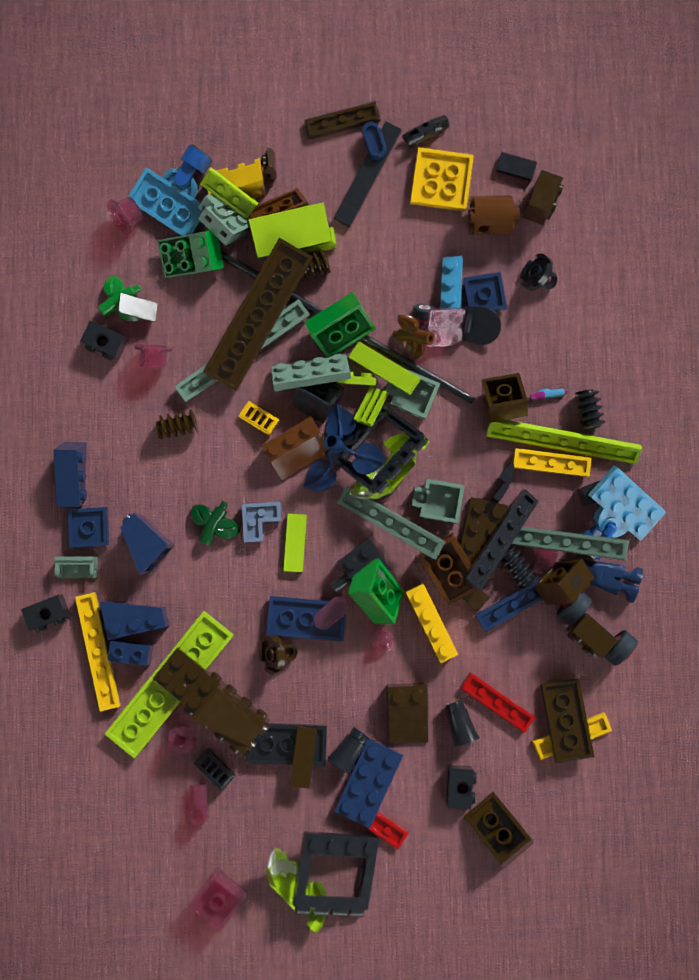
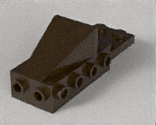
M179 647L175 649L153 677V680L182 703L181 705L185 707L184 711L190 716L194 715L192 718L194 722L201 724L206 729H212L215 732L214 735L221 741H227L230 744V749L237 754L241 753L243 755L246 751L250 753L257 744L255 739L259 735L262 737L269 729L267 724L270 719L267 718L268 715L263 710H257L252 706V701L236 693L237 689L235 687L225 684L219 674L214 671H207Z

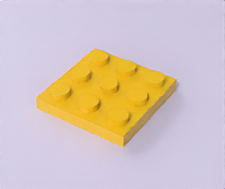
M418 147L410 204L466 212L474 155Z

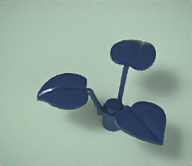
M338 404L335 405L330 413L326 425L327 436L324 439V446L328 449L326 453L329 456L330 465L324 460H319L310 466L303 487L311 491H323L329 489L335 483L337 473L332 469L334 467L332 453L338 454L345 450L355 456L353 468L362 475L375 472L385 463L384 454L372 443L361 444L358 447L357 453L344 446L343 436H348L354 431L356 421L349 411Z

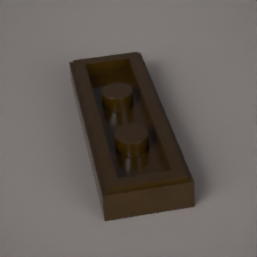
M298 726L290 781L291 787L310 788L317 728Z

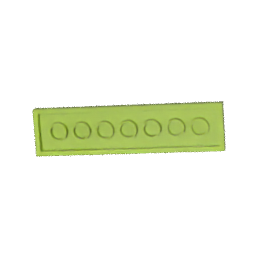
M203 611L106 731L105 735L135 759L180 703L177 698L153 680V677L175 649L179 647L207 670L234 634L206 611Z

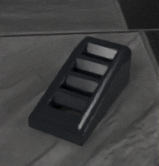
M208 748L194 762V765L221 791L224 790L236 775ZM208 756L210 760L203 766L201 763ZM214 762L216 765L209 771L207 768ZM218 768L221 769L217 776L213 775ZM225 773L227 776L221 782L219 779Z

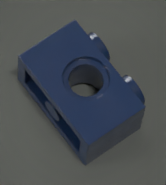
M122 640L110 641L108 661L148 666L151 664L154 645Z

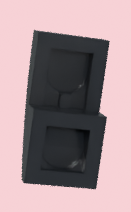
M512 462L508 464L497 478L502 485L491 497L496 503L500 502L511 483L514 472V464Z

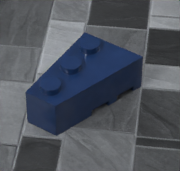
M63 442L53 450L57 507H80L87 500V490L85 489L87 442Z
M111 601L100 602L108 640L170 626L166 607Z

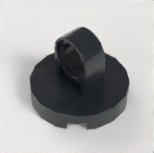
M543 253L535 255L537 258L533 261L529 260L524 266L520 278L523 279L521 286L529 291H535L541 287L553 289L557 285L558 278L552 272V259ZM551 277V282L546 285L545 283Z

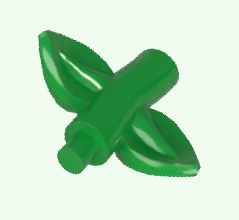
M110 276L104 283V292L109 298L98 307L103 315L107 317L116 310L120 293L138 297L137 293L142 291V288L139 284L134 287L128 286L124 288V283L120 278ZM117 312L123 320H140L138 317Z

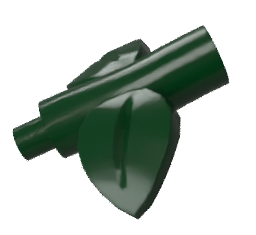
M222 500L219 507L215 506L213 511L205 505H193L191 509L192 520L196 525L203 527L198 539L200 542L210 546L215 534L222 539H230L240 533L241 530L238 524L232 519L225 517L228 513L226 511L227 502Z

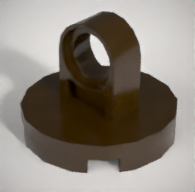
M267 635L264 637L265 641H261L260 644L261 662L265 661L267 667L264 669L268 674H279L283 671L286 662H291L297 657L298 651L296 646L290 643H282L277 635ZM290 647L291 654L285 657V650Z

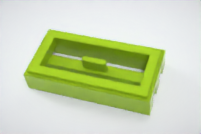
M370 386L354 420L372 427L389 395L387 391H381L378 388L374 389V387ZM378 396H380L379 400L377 401V403H376V405H375V407H374V404H375V402H376Z

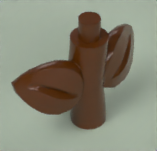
M398 315L397 319L401 328L394 330L392 336L397 338L398 341L406 342L410 360L416 361L425 353V344L432 345L434 343L435 334L431 331L419 329V323L415 318L409 315Z

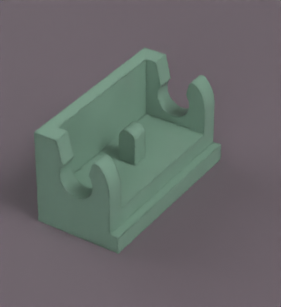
M54 557L55 576H58V578H98V557Z

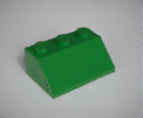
M353 291L305 322L310 335L326 357L338 354L376 330V327Z
M375 559L353 576L348 594L374 624H395L404 590L379 559Z

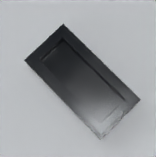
M501 152L496 172L532 182L537 162Z

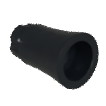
M462 700L445 705L454 747L480 738Z
M353 727L327 759L345 773L350 774L369 737Z

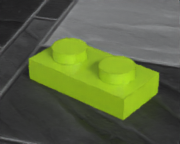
M350 372L351 379L337 382L376 385V377H372L373 373H361V376H353L354 372Z

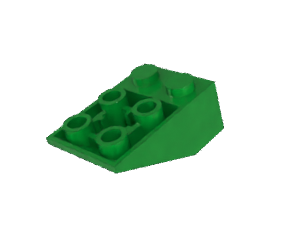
M211 231L157 240L165 278L224 268L218 238Z

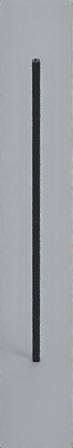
M221 251L222 260L256 279L259 274L258 271ZM293 292L290 299L294 302L299 299L306 309L315 314L323 311L322 308ZM366 335L360 339L420 375L440 383L441 387L470 404L473 403L475 397L372 337Z

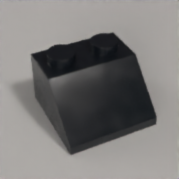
M334 382L298 387L290 405L313 417L315 420L324 423L345 388Z

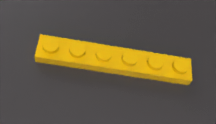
M96 592L77 596L75 599L99 710L104 711L120 707L111 661H108L109 650Z

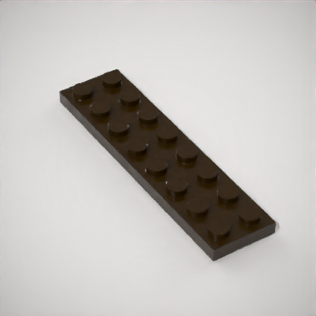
M279 237L203 370L205 374L235 391L239 389L311 263L312 256Z

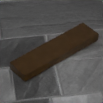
M374 101L305 119L304 123L309 140L364 126L368 122L376 123L381 121L377 103Z

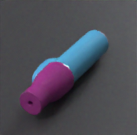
M542 389L537 393L530 394V400H544L564 396L567 394V390Z

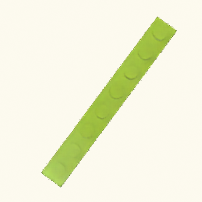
M510 420L489 422L487 437L637 464L642 452V445Z

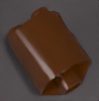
M512 195L469 197V208L471 209H468V220L472 223L469 224V235L511 234L512 230L519 223L520 209L513 203Z

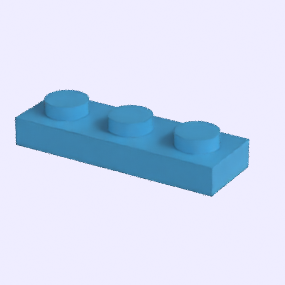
M462 256L443 257L440 305L442 312L461 311Z

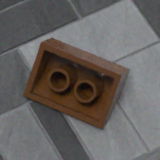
M296 188L257 205L249 217L253 219L309 205L299 189Z
M312 417L307 418L261 446L282 481L325 456L324 453L328 450L324 446V438Z

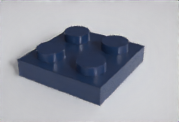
M501 272L463 278L467 306L486 307L494 312L507 310Z
M108 507L68 509L69 548L109 546Z

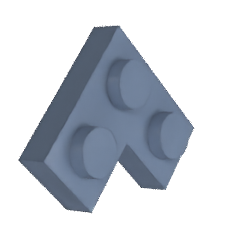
M281 502L242 504L244 543L264 541L263 522L282 521Z

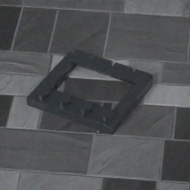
M384 404L372 427L356 422L354 431L348 436H343L342 439L344 446L354 451L383 418L410 437L373 479L355 471L353 462L347 460L351 455L345 450L338 454L332 453L333 462L372 494L375 492L381 494L389 485L386 479L388 478L393 481L402 471L399 465L402 464L405 467L415 456L412 450L414 449L419 452L427 443L423 432Z
M304 831L292 898L295 914L309 915L311 911L312 915H328L330 910L331 916H347L348 913L349 916L363 917L364 910H368L379 838L368 835ZM312 854L364 857L358 884V898L306 895Z

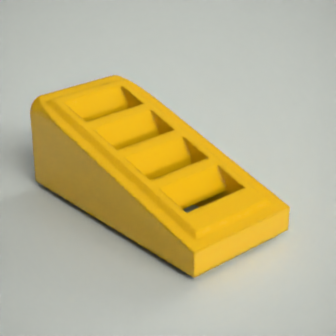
M250 401L247 402L238 417L269 437L280 423L278 418ZM250 407H252L253 411L247 418L245 415ZM258 411V412H259V415L257 416V418L255 419V421H252L251 419L254 417V415H255L256 412ZM264 415L266 418L264 419L262 424L259 425L258 422ZM268 420H272L268 428L265 429L264 426Z

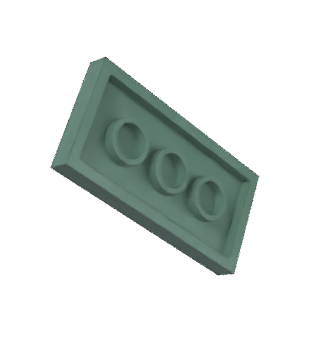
M335 354L327 358L317 357L309 361L299 360L290 364L280 363L272 366L274 391L351 379L346 354Z

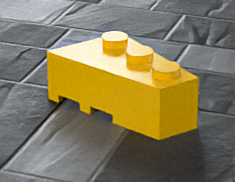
M260 158L254 159L255 163L247 166L244 163H240L238 168L228 171L227 167L216 170L252 198H258L266 194Z

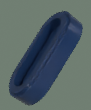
M375 122L366 123L362 128V137L366 149L372 159L380 160L386 155L387 151L381 129Z

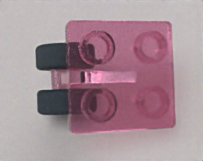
M416 304L413 306L412 314L417 318L419 329L431 331L435 334L434 343L426 346L461 345L466 313L464 308L435 309L428 304Z

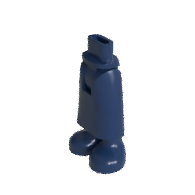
M584 561L594 576L589 584L614 595H618L619 591L623 592L626 595L627 602L634 603L639 587L622 583L621 580L624 579L639 585L643 576L642 568L636 567L633 571H625V566L599 561Z

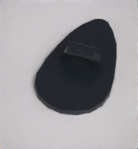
M461 306V311H439L434 317L437 324L446 332L476 345H487L494 342L501 331L499 316L493 310L486 307Z

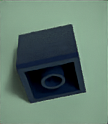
M137 513L128 514L122 521L124 524L120 527L138 572L140 574H149L175 545L142 515Z

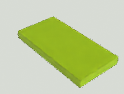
M324 202L248 219L257 258L269 256L279 237L298 249L332 241Z

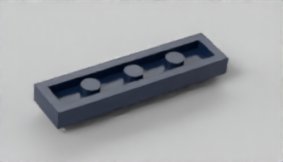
M542 577L538 578L528 587L521 588L476 613L475 616L483 630L486 632L543 600L534 588Z

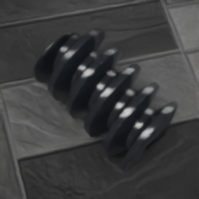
M589 389L575 393V395H581L576 398L577 402L582 403L577 408L584 410L579 413L580 417H585L580 422L587 425L582 428V431L599 428L606 422V420L599 419L604 415V413L598 412L603 406L596 404L601 400V398L595 397L596 394L600 393L599 390Z
M513 547L501 559V561L505 562L502 568L509 567L506 574H513L511 581L518 580L515 587L522 586V589L535 582L538 576L531 577L534 573L533 569L527 570L529 563L522 564L525 560L524 556L518 557L521 552L520 550L513 551L515 549Z

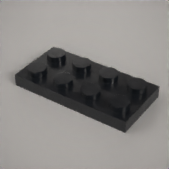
M268 723L269 729L262 737L259 735L255 739L257 744L247 754V763L293 765L298 726L317 728L313 765L326 766L327 725Z

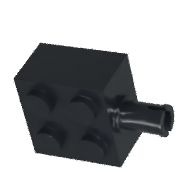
M367 539L338 561L344 569V574L331 582L330 585L338 593L352 582L354 575L375 559H379L389 572L392 569L371 540Z

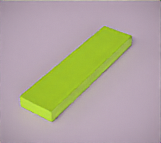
M361 342L357 343L349 355L351 360L411 395L421 380L415 374Z

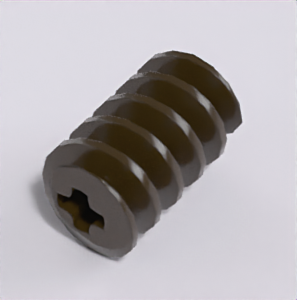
M320 250L317 257L315 252H312L311 256L313 259L304 273L305 277L309 279L310 273L316 277L317 271L324 275V269L331 273L327 254L325 255Z
M192 409L189 410V415L182 411L181 417H179L177 412H174V418H171L168 413L165 420L162 415H159V421H156V430L160 440L163 439L164 434L167 438H170L171 432L175 437L178 436L179 431L181 435H185L186 429L189 434H193L194 428L198 432L196 417Z

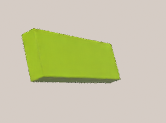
M212 167L200 183L201 186L245 219L250 216L258 202Z
M288 514L283 571L303 572L307 515Z

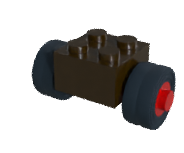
M583 591L574 603H563L560 606L557 616L568 624L564 629L568 632L566 636L574 643L581 644L583 646L581 649L587 655L594 658L596 656L604 657L614 666H618L632 655L638 644L637 639L627 630H622L613 636L594 618L585 613L592 600Z

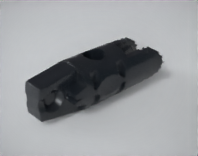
M445 115L433 118L404 133L402 139L404 142H407L410 148H413L449 128V120Z

